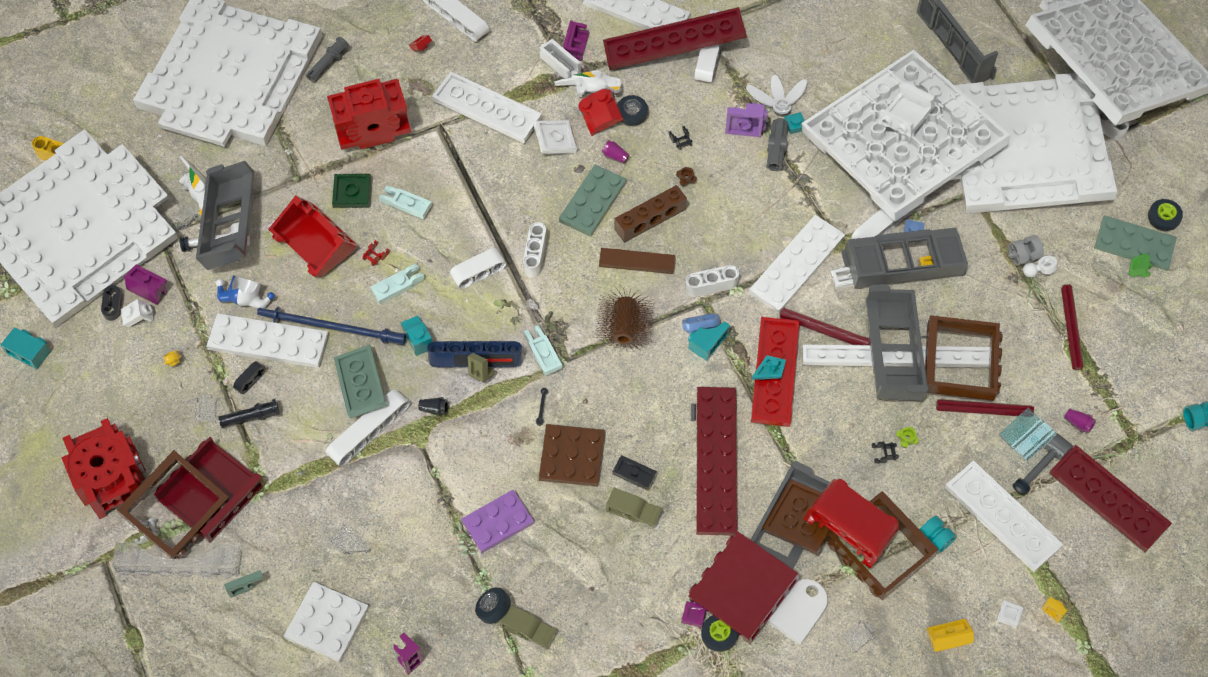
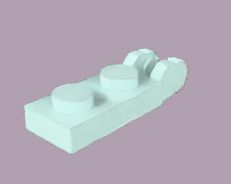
M386 186L384 191L393 196V198L382 194L379 197L380 202L421 219L425 218L432 206L431 201L391 186Z
M413 264L405 270L370 286L378 303L381 304L423 281L425 277L423 273L413 275L419 270L418 265Z
M539 325L534 326L535 333L538 336L534 340L528 330L523 331L528 345L545 376L562 369V363Z

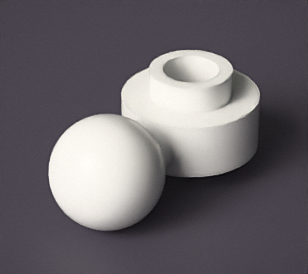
M1044 256L1039 259L1038 264L1027 263L1023 267V274L1029 278L1036 276L1039 271L1043 274H1052L1058 269L1057 259L1053 256Z

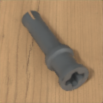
M337 37L336 42L326 49V54L305 74L307 79L315 82L334 60L336 61L340 58L344 50L350 48L347 41L342 37Z

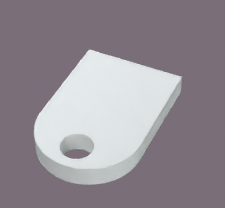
M798 580L767 623L801 645L826 609L827 594L824 588L813 580ZM814 588L818 594L811 597L807 594L806 590Z

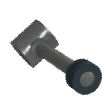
M1056 433L1045 446L1048 453L1024 479L1018 478L1012 486L1015 491L1020 495H1026L1030 490L1029 484L1054 458L1061 460L1073 448V445Z

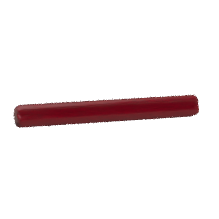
M1070 284L1062 285L1061 292L1073 370H1082L1084 363L1073 288Z
M787 308L781 310V319L797 320L800 326L852 345H870L869 338Z
M944 399L936 401V410L1024 417H1032L1034 415V406Z

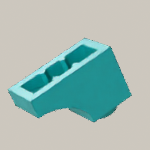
M417 315L400 322L415 355L418 356L427 352V346L432 342V338L419 316Z
M723 322L711 329L699 327L696 332L693 331L690 334L688 349L708 361L729 335L730 325Z

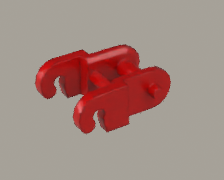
M374 240V244L371 243L368 246V250L363 253L362 257L363 260L368 259L371 261L372 266L377 265L380 260L383 261L390 253L388 248L385 250L386 252L383 251L379 254L374 252L373 250L378 245L376 240ZM374 254L376 257L373 259L370 255Z

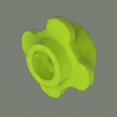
M905 427L896 433V436L901 441L900 445L904 448L911 444L916 445L919 442L913 427Z

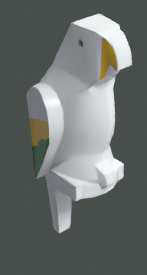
M599 70L574 74L571 78L554 81L555 86L575 85L578 97H582L586 92L595 93L601 89H610L614 94L621 91L619 78L604 75Z
M180 156L179 158L189 169V173L185 174L179 182L182 185V189L189 190L191 197L198 202L200 209L198 214L202 215L206 179L183 156Z

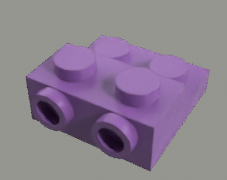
M746 103V109L728 107L725 134L761 137V131H765L768 109H764V105L757 103Z

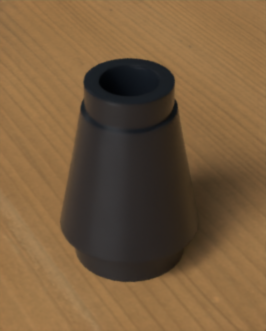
M443 397L420 399L418 409L419 411L442 416L448 413L449 402Z

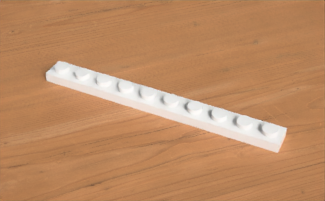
M870 345L802 346L803 365L872 366ZM922 346L923 357H924V365H925V351H926V346ZM936 346L935 367L989 368L990 347ZM882 350L884 366L913 367L911 351Z

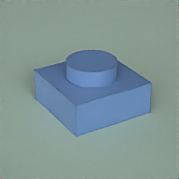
M906 219L904 232L923 230L925 223Z

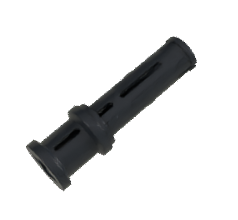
M272 399L271 402L264 404L256 403L254 407L218 416L221 428L257 418L258 420H264V417L275 414L279 416L280 411L277 400Z

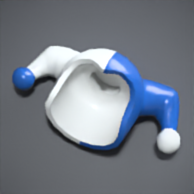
M233 275L228 290L224 291L223 279L216 281L218 286L217 298L220 302H233L239 306L265 309L269 302L275 299V294L269 292L264 299L259 297L260 282L250 281Z

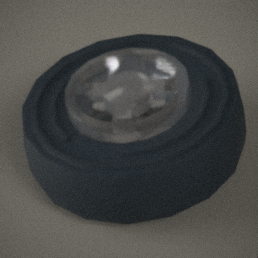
M625 96L617 104L623 117L621 122L626 125L634 126L641 124L648 115V105L640 96Z
M494 587L487 590L476 603L475 612L477 617L487 624L496 623L508 612L511 603L510 596L501 588Z

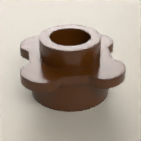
M684 167L676 172V176L679 177V183L682 186L697 181L692 168Z

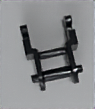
M682 126L683 133L685 134L682 137L677 138V136L672 134V131L668 132L672 143H676V147L679 150L687 144L692 146L693 141L692 139L690 140L689 131L685 126ZM686 139V141L682 143L679 142V140Z
M882 441L878 442L877 445L875 443L871 444L872 448H882L885 455L880 460L875 458L874 463H886L887 460L899 458V455L895 452L896 443L885 444ZM886 449H891L892 455H887Z

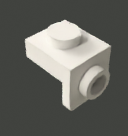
M137 299L122 308L123 325L131 327L142 319L149 322L154 320L151 305Z

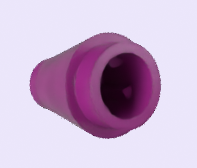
M608 140L602 149L605 157L625 163L630 155L615 141Z
M1071 408L1068 409L1064 417L1082 433H1090L1096 423V419L1092 415Z

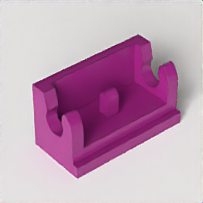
M570 20L563 48L578 61H582L589 31L580 29H586V24Z
M137 264L124 276L126 290L156 305L160 303V294L166 295L167 293L166 279Z
M403 632L400 638L405 644L404 649H399L395 644L393 648L399 655L397 657L399 664L405 669L406 674L410 675L424 660L420 647Z

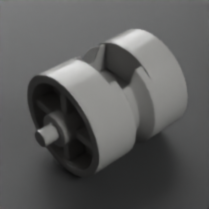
M1032 235L1023 240L1020 239L1009 243L1008 256L1016 266L1028 263L1029 260L1034 261L1044 256V244L1037 235Z

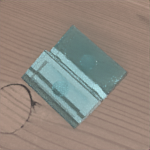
M1029 408L999 434L1009 446L1027 461L1057 435L1044 420L1037 417Z

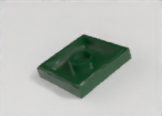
M334 174L332 207L369 208L371 174Z

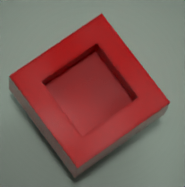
M422 35L410 43L409 46L412 51H423L428 47V43L432 39L429 35Z

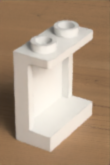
M903 82L900 85V93L886 110H880V123L897 130L900 134L911 137L935 108V96Z

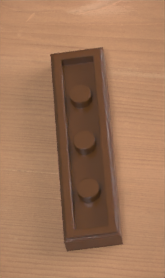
M601 248L599 267L673 274L675 255L610 248Z

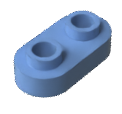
M706 314L682 320L683 330L688 333L696 332L699 327L711 329L720 324L718 314Z

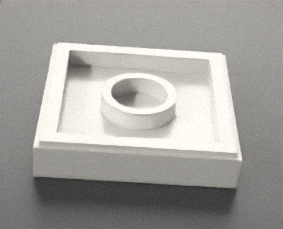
M569 120L535 121L534 128L542 154L576 153L577 147Z

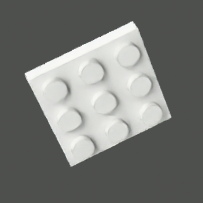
M313 582L284 634V638L337 662H341L369 606Z

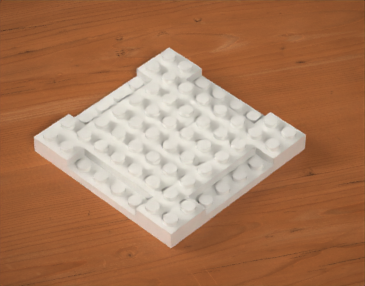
M915 50L901 57L801 123L802 133L824 154L828 153L860 183L871 194V199L894 222L922 204L924 197L975 162L979 161L982 163L1007 146L1010 140L1008 132ZM903 82L935 96V108L911 137L900 134L897 130L880 123V110H886L900 93V85Z

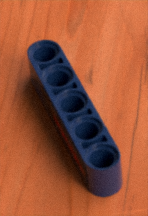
M435 341L427 346L428 361L433 367H468V356L472 353L487 359L488 367H517L523 361L522 345L517 341Z

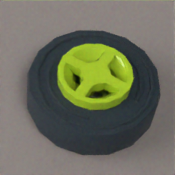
M1170 199L1155 201L1148 211L1150 223L1155 228L1163 231L1174 230L1179 226L1183 218L1181 207Z
M713 615L704 621L701 628L703 643L709 649L716 652L729 650L738 639L737 632Z

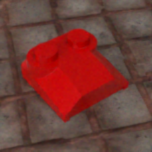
M601 89L579 102L578 108L583 115L591 136L623 121L613 92L610 89Z

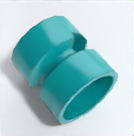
M1208 401L1184 407V421L1191 431L1203 429L1205 426L1208 427Z
M935 515L920 530L939 549V554L955 541L957 535L950 528H944L945 523Z

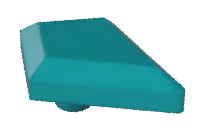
M767 355L752 375V380L781 378L786 360Z

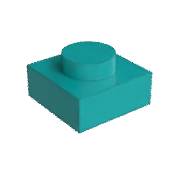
M801 112L784 116V120L788 122L787 129L790 134L802 131L801 123L805 119Z

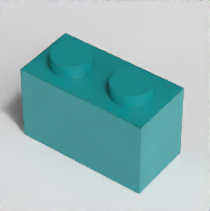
M15 327L0 344L7 355L36 370L51 352L47 346L48 343L41 337L35 338L27 330H19Z

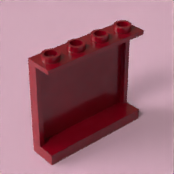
M209 437L207 440L202 441L198 449L185 460L229 497V501L199 531L201 537L211 543L266 484L261 475L257 472L255 474L216 445L212 437ZM182 466L174 470L170 478L164 484L159 485L154 493L155 498L161 505L190 528L219 499Z
M737 532L735 536L732 535L727 540L726 548L723 552L719 551L716 554L713 565L703 571L700 582L698 584L695 583L690 588L689 599L690 602H695L741 635L745 642L751 644L798 582L799 574L746 536Z

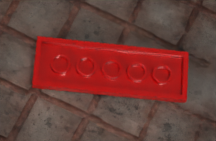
M761 317L756 370L767 355L785 359L786 361L781 378L755 380L751 423L790 427L799 321Z

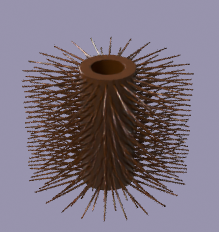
M622 295L619 298L617 297L616 299L618 300L616 301L613 298L612 302L615 303H609L611 300L607 299L606 303L608 304H606V308L608 309L603 310L607 312L605 314L607 318H598L604 320H599L603 321L602 323H596L602 324L599 326H603L600 328L601 330H596L602 331L600 332L602 334L598 336L605 337L595 338H610L607 339V343H609L608 340L610 341L613 338L615 343L617 342L621 346L623 344V349L624 344L626 347V344L627 346L630 343L634 344L635 342L633 341L635 340L638 343L639 339L637 338L646 339L645 336L648 335L646 333H652L646 332L649 331L646 329L652 327H646V324H643L646 320V317H644L646 307L642 306L653 307L647 304L655 303H650V301H648L649 303H640L642 302L641 300L637 301L635 298L627 297L626 295L624 297ZM647 313V314H646L647 317H649V316H655V315H651V313Z

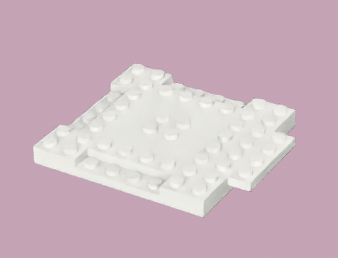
M189 0L179 18L181 23L153 73L147 74L133 99L136 108L161 115L158 122L159 128L225 147L229 137L233 136L266 146L323 37L321 28L291 19L284 22L227 6L224 0Z
M1043 0L1039 5L1043 12L1031 15L1025 25L1047 50L1054 48L1076 72L1079 78L1094 92L1095 97L1093 101L1115 126L1139 118L1143 112L1183 98L1191 100L1208 94V71L1141 0Z
M1076 73L1057 74L1055 79L990 86H984L983 82L954 85L1010 134L1007 146L982 163L977 161L950 179H960L966 214L1114 200L1116 198L1117 189L1111 160L1109 161L1098 107L1093 101L1095 94Z
M85 129L54 150L55 155L0 193V264L55 328L103 294L106 287L115 285L122 280L136 264L141 266L178 239L174 229L155 209L169 199L165 191L123 144L109 154H106Z

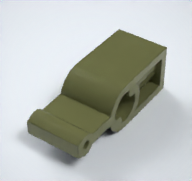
M615 487L606 503L607 512L633 522L645 523L654 528L662 512L661 507L649 504L644 499Z
M511 604L506 615L499 620L500 628L526 641H532L545 649H548L557 632V629L542 623L535 616Z

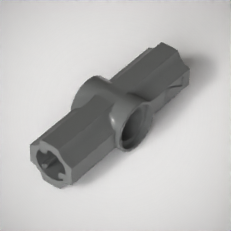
M777 118L772 122L766 168H769L770 171L781 170L783 166L788 125L784 118Z

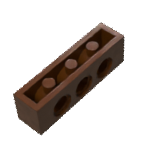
M675 185L615 217L614 230L625 243L685 211L687 197Z

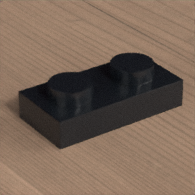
M621 455L612 471V475L645 490H649L657 475V471Z

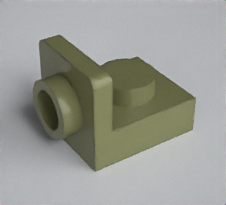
M474 353L468 356V375L484 382L495 375V370L488 367L487 359Z

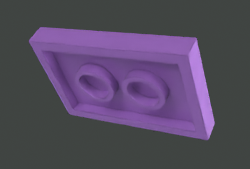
M514 490L507 492L461 519L482 554L534 524V520Z

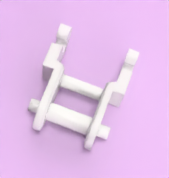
M150 518L144 522L139 520L145 527L150 525L151 532L156 536L160 533V530L155 527V518ZM141 536V540L135 539V544H141L149 540L145 536Z

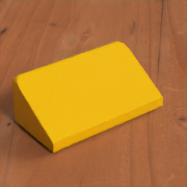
M966 618L926 628L935 652L974 642V631Z

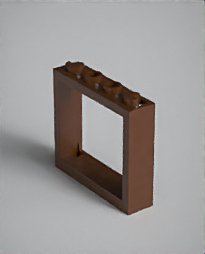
M930 315L927 323L925 372L928 387L926 393L994 401L996 395L1000 394L1001 382H998V377L1001 376L1002 365H999V359L1002 357V348H999V342H1002L1003 334L1000 331V323ZM937 331L990 337L988 387L934 381Z
M173 450L117 509V513L174 561L186 553V547L190 542L194 544L200 538L201 534L199 531L229 501V497ZM178 463L219 499L179 543L171 549L131 515L130 512Z
M881 491L869 502L885 514L895 517L898 520L899 530L924 557L884 588L839 540L841 537L833 531L830 532L827 538V545L833 552H837L841 556L842 562L847 567H851L855 571L856 577L861 582H865L869 586L870 592L883 601L933 560L939 549Z

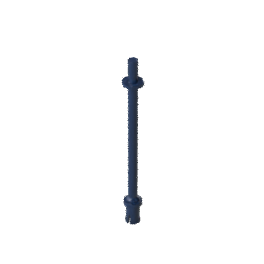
M278 306L275 311L264 308L257 309V315L273 318L274 323H278L281 319L379 338L385 344L390 342L404 345L406 341L405 333L393 332L388 328L378 331L281 312V307Z

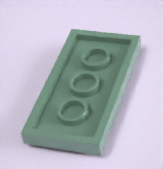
M595 164L560 215L559 222L591 237L627 183V179Z
M1104 215L1094 249L1130 260L1146 253L1151 256L1150 263L1153 267L1168 271L1177 237Z
M370 344L334 357L349 418L387 406Z

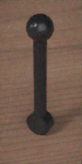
M542 388L540 391L542 396L539 416L536 419V425L542 426L544 423L542 416L545 396L548 393L547 388Z

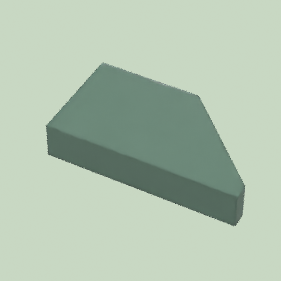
M261 570L228 582L224 586L228 595L232 598L250 591L254 587V582L261 580L263 575Z

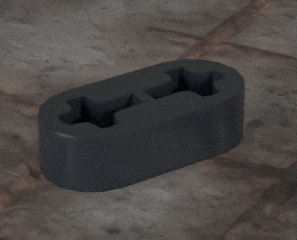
M110 285L104 289L101 312L104 318L108 321H113L120 316L122 293L116 285ZM115 292L116 294L113 295V300H111L110 295ZM111 306H112L114 310L111 311V314H108V312H110Z
M258 361L253 362L235 380L233 388L240 394H245L263 376L266 367Z

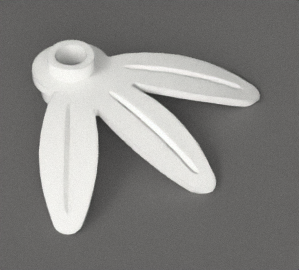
M773 75L771 78L770 87L773 98L752 85L746 86V89L758 102L773 107L774 112L784 115L791 111V105L803 95L808 81L803 79L797 83L786 98H784L783 86L777 75Z

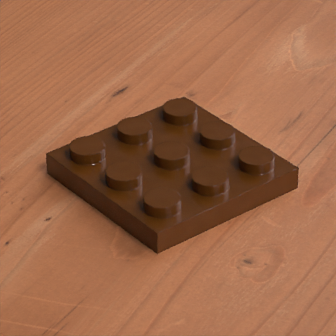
M546 424L539 481L598 487L605 430Z
M791 479L762 528L763 532L818 555L831 530L826 526L819 527L820 523L816 521L810 525L803 518L822 492Z

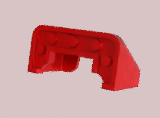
M297 195L294 196L268 229L273 234L272 238L278 243H287L308 263L307 267L309 269L307 271L315 278L317 276H324L358 247L316 205Z
M833 479L803 518L810 525L816 521L820 523L819 527L826 526L857 549L856 554L860 555L861 553L864 556L862 563L868 568L873 566L900 528L895 517L885 514L851 489L842 479Z

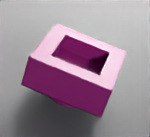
M686 601L681 623L702 628L706 610L696 603Z

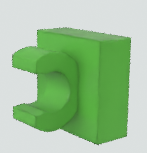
M1144 253L1132 258L1128 274L1132 277L1141 275L1145 278L1150 276L1151 273L1148 272V269L1153 267L1150 263L1151 256Z

